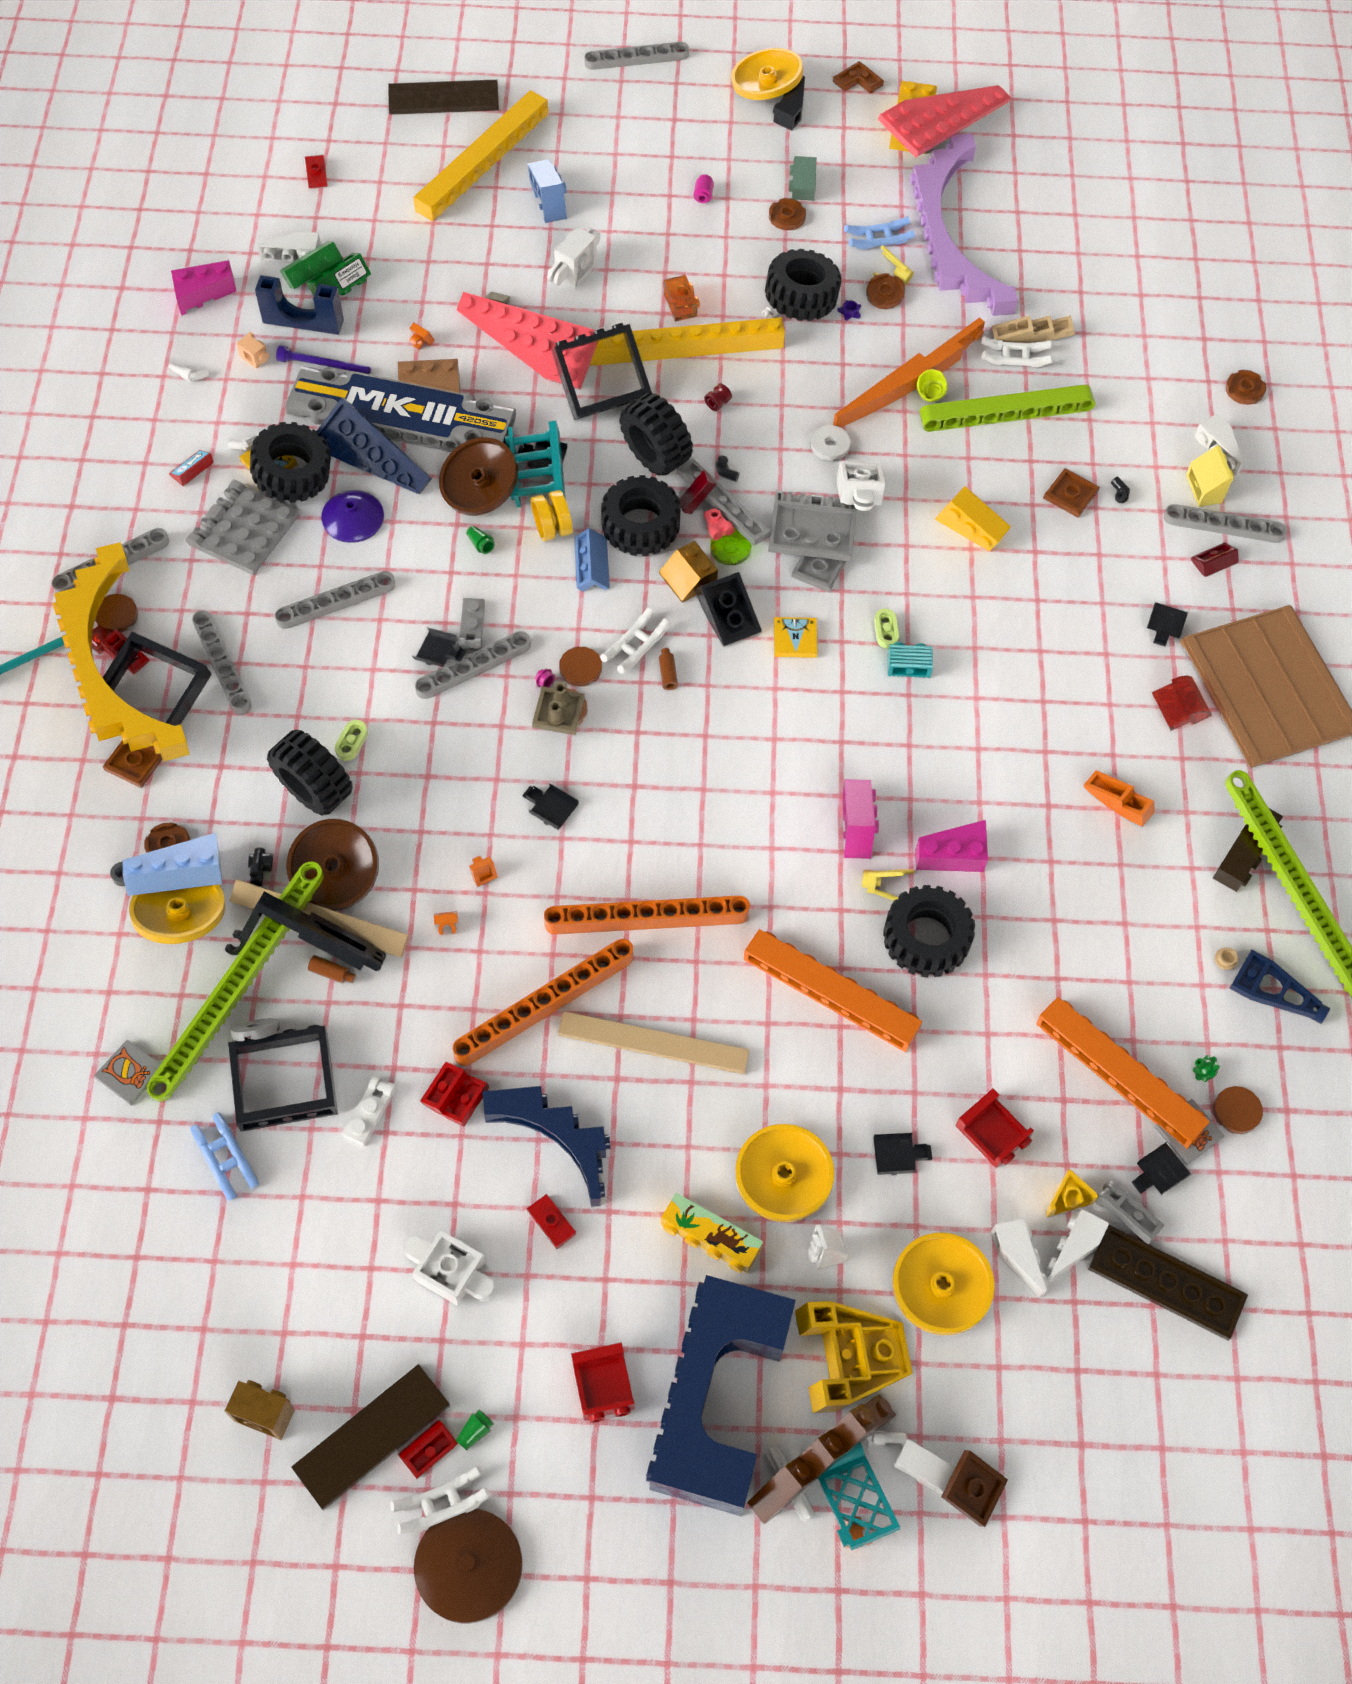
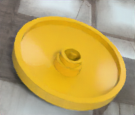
M768 48L751 53L741 59L733 68L731 73L733 88L740 96L752 100H766L781 96L792 90L801 81L804 73L802 60L798 54L784 48Z
M219 884L133 895L129 904V914L133 927L144 938L162 944H180L196 940L212 931L222 920L226 905L223 891Z
M775 1124L758 1130L743 1144L736 1160L735 1180L742 1199L754 1212L764 1218L777 1222H795L813 1215L824 1205L830 1195L834 1182V1164L829 1150L815 1134L800 1126Z
M930 1233L912 1241L900 1254L892 1275L893 1294L901 1312L918 1328L936 1335H956L973 1328L983 1319L994 1297L995 1282L993 1271L985 1255L969 1240L951 1233Z

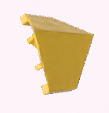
M1068 1169L1048 1206L1046 1216L1048 1218L1093 1205L1098 1195L1072 1170Z

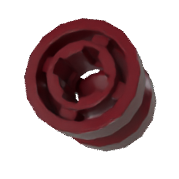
M719 383L714 387L713 391L708 392L704 396L706 405L715 412L723 407V403H728L732 399L731 391L722 383Z

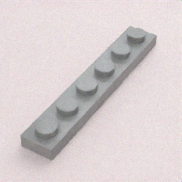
M692 458L677 468V474L691 486L705 469ZM711 476L717 485L707 495L705 500L713 508H717L727 521H730L734 528L753 546L769 538L770 530Z

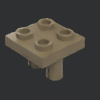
M556 682L554 688L542 686L532 727L576 735L585 694L567 691V685L564 682Z

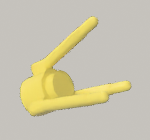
M882 245V254L897 267L893 275L899 277L904 285H907L912 279L914 271L904 265ZM873 272V276H876V275L879 274V273Z
M863 870L862 887L867 888V893L876 894L894 901L898 899L897 896L876 889V887H880L881 877L913 874L915 870Z

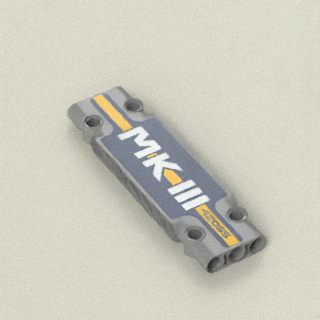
M302 366L286 403L287 414L304 418L308 416L311 422L321 425L339 400L345 398L390 440L452 452L456 447L468 440L479 437L494 438L506 445L505 436H509L508 427L513 428L516 418L515 408L495 405L487 398H481L476 401L473 396L464 393L354 371H346L344 374H341L333 367H326L321 370Z

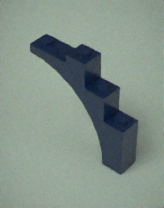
M541 1086L483 1091L486 1123H510L524 1126L540 1132L556 1142L572 1158L580 1170L588 1188L591 1207L601 1206V1198L605 1197L604 1182L599 1183L598 1174L603 1173L602 1159L597 1158H606V1149H611L609 1134H604V1126L579 1129L578 1114H573L572 1106L548 1108L547 1094H542Z

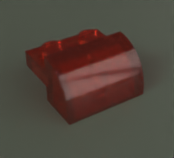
M1185 675L1171 679V684L1152 692L1153 698L1170 731L1189 722L1193 725L1212 716L1199 688L1191 676Z

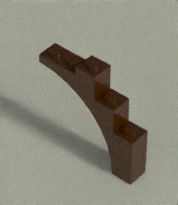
M879 1394L865 1404L858 1405L849 1411L831 1430L817 1438L799 1457L786 1464L747 1502L762 1523L765 1524L777 1516L829 1468L875 1431L891 1421L896 1416V1413L892 1410L889 1402Z

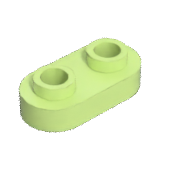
M880 609L875 614L874 619L878 644L888 649L889 644L897 643L899 640L897 618L892 610Z
M352 720L345 726L335 744V752L340 760H353L359 753L368 736L367 727L364 722Z

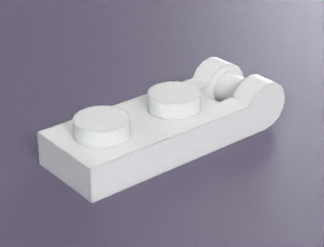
M375 1075L371 1078L367 1090L342 1132L343 1137L362 1146L366 1145L396 1090L395 1084L390 1082L388 1084L381 1081V1078ZM377 1090L383 1092L381 1098L374 1096Z

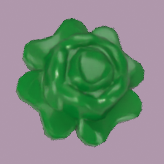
M1206 1055L1203 1059L1198 1058L1195 1061L1196 1066L1193 1068V1072L1198 1081L1207 1082L1213 1079L1220 1068L1217 1064V1058L1214 1056L1210 1057L1209 1055Z

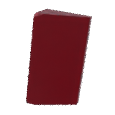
M706 470L701 472L679 499L681 509L686 514L691 515L717 485Z
M1224 542L1192 556L1191 561L1200 573L1207 577L1239 562L1238 549Z

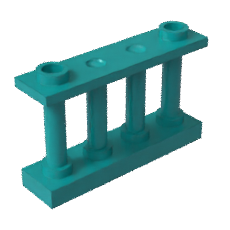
M556 420L548 421L549 430H546L545 433L515 437L513 428L508 427L509 436H505L506 446L514 454L517 464L518 462L552 459V464H549V467L518 471V480L510 495L511 500H515L517 508L521 507L522 496L549 493L556 490H561L566 500L560 432ZM541 441L550 442L551 447H547V450L517 454L516 445ZM550 475L554 480L550 484L520 488L519 479Z

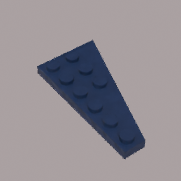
M345 398L339 400L317 430L319 437L322 436L326 440V445L330 448V456L390 481L416 494H421L432 480L431 476Z

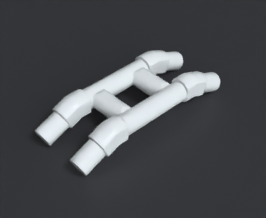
M985 336L981 340V344L989 346L991 349H1002L1003 356L985 351L982 353L981 359L989 361V363L994 365H1018L1037 368L1052 363V356L1030 358V352H1041L1042 350L1052 348L1051 340L1036 343L1003 342L1002 340L990 339ZM1010 350L1022 351V358L1010 357Z
M647 607L634 625L616 644H613L606 652L601 654V660L606 662L609 659H613L622 650L630 656L617 667L618 672L624 673L632 669L645 653L663 637L671 623L664 618L651 636H649L642 629L649 622L648 620L654 611ZM634 636L644 642L637 650L628 644Z
M476 1466L468 1473L465 1472L460 1477L455 1478L454 1481L420 1495L416 1494L401 1500L391 1501L392 1512L411 1511L420 1508L422 1505L425 1517L398 1523V1533H419L427 1530L428 1527L462 1513H468L479 1507L483 1501L491 1497L486 1487L475 1495L472 1494L470 1497L462 1500V1502L457 1491L466 1489L473 1484V1481L483 1475L481 1468ZM447 1495L451 1507L435 1512L432 1501Z

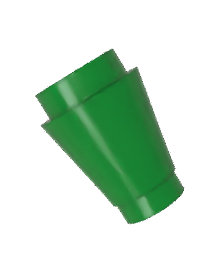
M476 526L468 528L466 534L479 553L488 554L494 549L495 542L492 536Z
M478 1410L475 1414H471L456 1441L465 1450H468L492 1431L490 1428L494 1423L481 1410Z

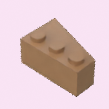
M458 359L398 362V380L460 393Z

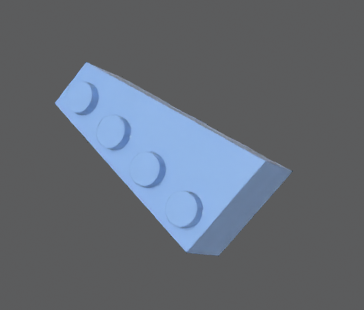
M209 834L124 859L123 878L127 896L222 884L217 834Z

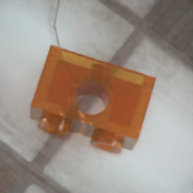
M682 275L665 279L663 294L675 322L697 317V309L700 308L698 296L694 295L693 284L688 281L687 276Z

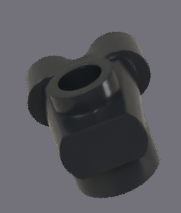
M255 848L254 854H249L248 858L250 883L261 887L263 884V871L271 872L273 866V854L265 853L264 848Z

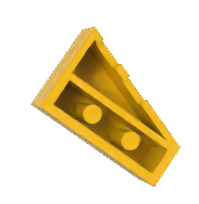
M966 486L952 498L935 518V520L988 551L997 545L1011 528L1007 522Z

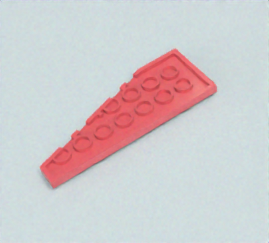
M995 85L909 99L881 113L878 120L916 158L1007 104L1011 97L1003 88Z
M466 292L462 293L457 307L459 313L543 378L562 384L551 352L553 347L556 346L555 343L562 340L571 342L574 341L576 336L586 334L587 337L593 335V332L596 331ZM598 341L563 352L575 389L581 390Z

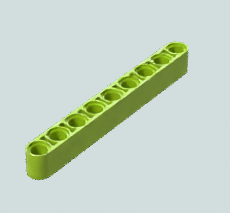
M1078 385L927 404L920 408L919 415L925 431H939L1082 413L1092 410L1096 402L1090 386Z

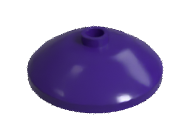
M348 490L334 495L326 502L322 510L321 519L325 531L331 537L338 541L355 543L367 540L379 531L384 521V511L380 501L372 494L361 490Z

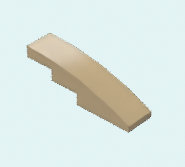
M1071 315L1051 320V316L1031 320L1030 316L992 326L994 339L1002 340L1003 342L1035 343L1075 335Z

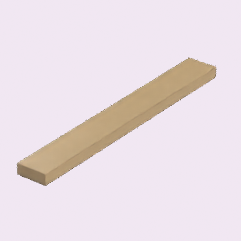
M236 879L229 902L254 909L264 891L276 898H279L282 893ZM307 902L306 908L302 909L308 915L313 912L368 941L375 948L398 957H403L409 938L408 934Z
M565 1011L563 1012L558 1036L739 1074H745L749 1055L748 1049Z

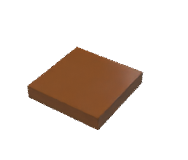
M1064 468L1046 491L1043 499L1079 518L1099 492L1100 487Z
M122 740L102 767L104 771L142 788L163 759L161 753L156 755L154 746L131 752L129 744H124Z

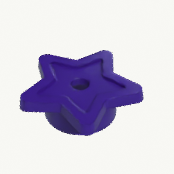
M846 300L843 307L837 308V311L844 315L846 321L852 317L861 318L859 313L861 304H857L855 301Z

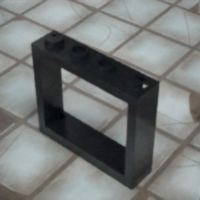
M623 323L613 325L611 330L607 331L604 328L598 329L591 336L586 337V334L574 337V341L571 342L562 340L555 343L556 346L551 350L574 420L632 403L644 394L652 393L630 324L623 325ZM624 334L641 389L580 407L563 352Z
M132 631L102 678L114 691L139 651L195 675L165 722L174 726L180 725L212 673L205 664Z
M311 1025L307 1029L302 1030L287 1029L283 1033L257 1040L245 1038L244 1041L228 1042L236 1124L241 1132L338 1114L329 1039L325 1025ZM319 1041L326 1091L325 1099L244 1112L239 1054Z

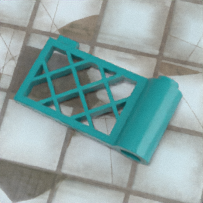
M861 1443L817 1479L841 1528L837 1531L843 1547L849 1546L852 1551L900 1530V1525L865 1456ZM861 1466L864 1467L867 1473L864 1482L850 1477L854 1469ZM837 1478L844 1482L840 1492L829 1489L826 1481ZM848 1483L861 1487L858 1499L844 1494ZM866 1489L877 1493L879 1498L876 1506L861 1501ZM841 1499L855 1504L851 1516L839 1511L838 1507ZM859 1506L873 1511L869 1523L855 1518ZM877 1513L887 1516L891 1525L884 1528L873 1525ZM852 1524L867 1528L865 1535L853 1540L850 1534Z

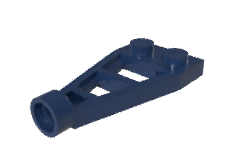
M1252 949L1229 988L1249 1000L1309 1017L1320 1024L1323 1023L1330 1011V1007L1322 1004V1001L1273 960ZM1265 975H1272L1281 983L1282 990L1280 993L1270 994L1260 989L1259 985ZM1288 989L1294 990L1303 997L1301 1005H1295L1284 999Z

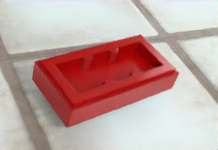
M324 155L306 156L305 163L309 188L328 187Z
M547 1194L526 1208L527 1212L556 1249L576 1235V1231Z

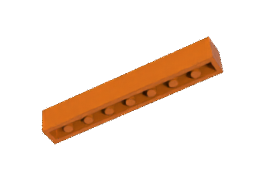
M759 929L745 949L744 960L905 1053L920 1031L923 1021L919 1020V1017L914 1013L905 1012L893 1001H886L880 998L875 991L859 986L850 977H843L831 966H824L817 962L813 956L799 952L792 944L783 943L771 932H764Z
M1057 997L1040 1014L1036 1023L1038 1027L1156 1125H1160L1184 1147L1188 1149L1206 1129L1210 1121L1203 1112L1194 1109L1181 1094L1172 1091L1163 1079L1155 1077L1150 1073L1143 1063L1137 1062L1125 1048L1116 1045L1107 1033L1099 1031L1086 1016H1081L1076 1012L1069 1002Z

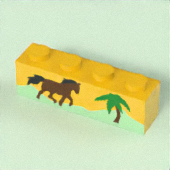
M675 1193L661 1217V1225L664 1231L673 1236L678 1234L685 1238L684 1241L694 1248L701 1247L707 1251L706 1254L715 1260H724L729 1263L728 1266L738 1273L743 1271L748 1274L763 1246L762 1240L678 1193Z

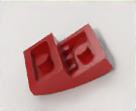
M445 1062L420 1102L434 1112L465 1127L483 1099V1091H488L490 1087L487 1082L468 1075L464 1069Z

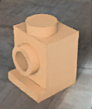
M249 332L236 343L239 356L255 368H258L269 359L266 346L260 340L257 341L252 332Z

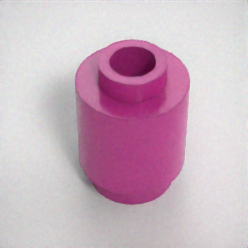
M706 174L700 175L695 182L693 197L699 203H708L712 199L714 182L711 176Z

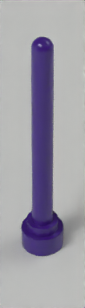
M279 345L276 352V360L280 362L296 360L364 374L371 373L369 366L292 352L287 346Z

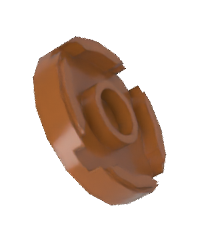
M779 199V202L772 203L769 208V220L772 225L781 230L798 229L806 220V209L795 199Z
M888 273L878 274L871 278L866 289L868 301L879 309H891L898 306L904 299L905 294L903 281L895 275L890 276Z
M1239 370L1238 373H1232L1226 382V392L1235 402L1245 405L1256 404L1262 400L1266 392V383L1261 380L1259 374L1253 371Z
M108 595L104 598L95 621L105 632L112 633L115 629L119 632H124L128 630L127 627L131 624L133 626L136 623L138 609L132 598L126 595Z
M574 647L562 655L559 661V672L568 684L585 687L599 679L602 673V660L593 649Z
M172 822L162 823L150 830L151 833L144 840V849L148 853L191 839L184 827Z
M1232 1086L1225 1088L1218 1094L1213 1103V1114L1220 1126L1223 1125L1227 1131L1235 1134H1245L1251 1132L1260 1124L1263 1117V1107L1259 1098L1252 1091L1244 1087Z

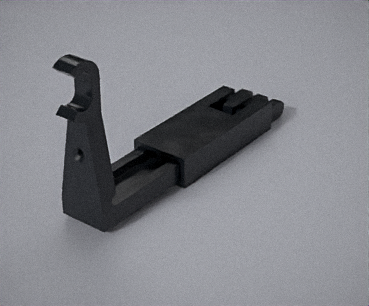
M265 891L257 902L243 930H235L232 934L234 938L240 940V945L235 947L232 944H227L225 947V951L228 954L239 955L263 914L299 933L298 938L360 971L364 965L374 971H379L386 958L385 952L375 948L368 941L313 912L308 915Z

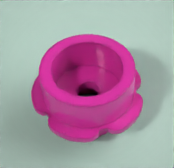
M547 668L539 670L535 676L536 685L549 688L555 680L552 670Z

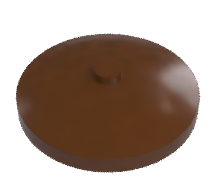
M479 437L468 440L456 447L443 463L439 475L441 495L447 504L458 513L469 516L487 514L500 507L512 494L518 480L517 460L512 451L497 439Z
M324 819L306 827L293 841L286 863L289 882L304 863H318L324 873V878L309 902L334 911L347 909L363 900L373 888L379 871V856L373 840L359 826L342 819ZM310 869L306 872L305 878L314 879L318 872Z
M475 1509L428 1528L418 1544L414 1558L415 1583L424 1602L440 1617L460 1624L482 1622L503 1610L515 1595L522 1575V1553L515 1534L501 1518L488 1511Z

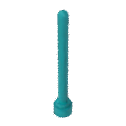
M59 637L1 664L0 675L63 646V638Z

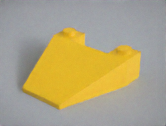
M832 1301L807 1302L795 1310L799 1336L822 1335L830 1379H822L808 1387L813 1414L837 1412L913 1374L902 1322Z

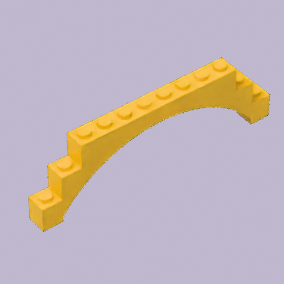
M121 542L95 548L98 556L94 558L96 565L75 570L77 577L76 580H73L75 588L54 593L56 602L52 603L55 615L61 616L60 619H57L60 631H65L66 635L62 636L65 648L71 649V652H67L70 664H75L76 666L75 669H72L75 681L81 682V686H77L80 698H85L87 702L82 705L86 717L91 716L92 719L88 721L91 734L96 733L98 741L121 736L123 743L129 744L131 752L154 746L156 755L161 753L163 762L190 755L181 724L174 726L158 721L131 707L114 693L97 670L92 654L94 622L98 610L113 584L123 573L130 570Z

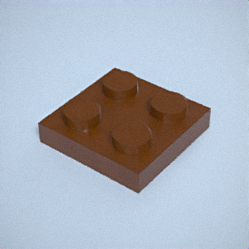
M964 1450L941 1498L978 1526L986 1527L1008 1479L972 1451Z

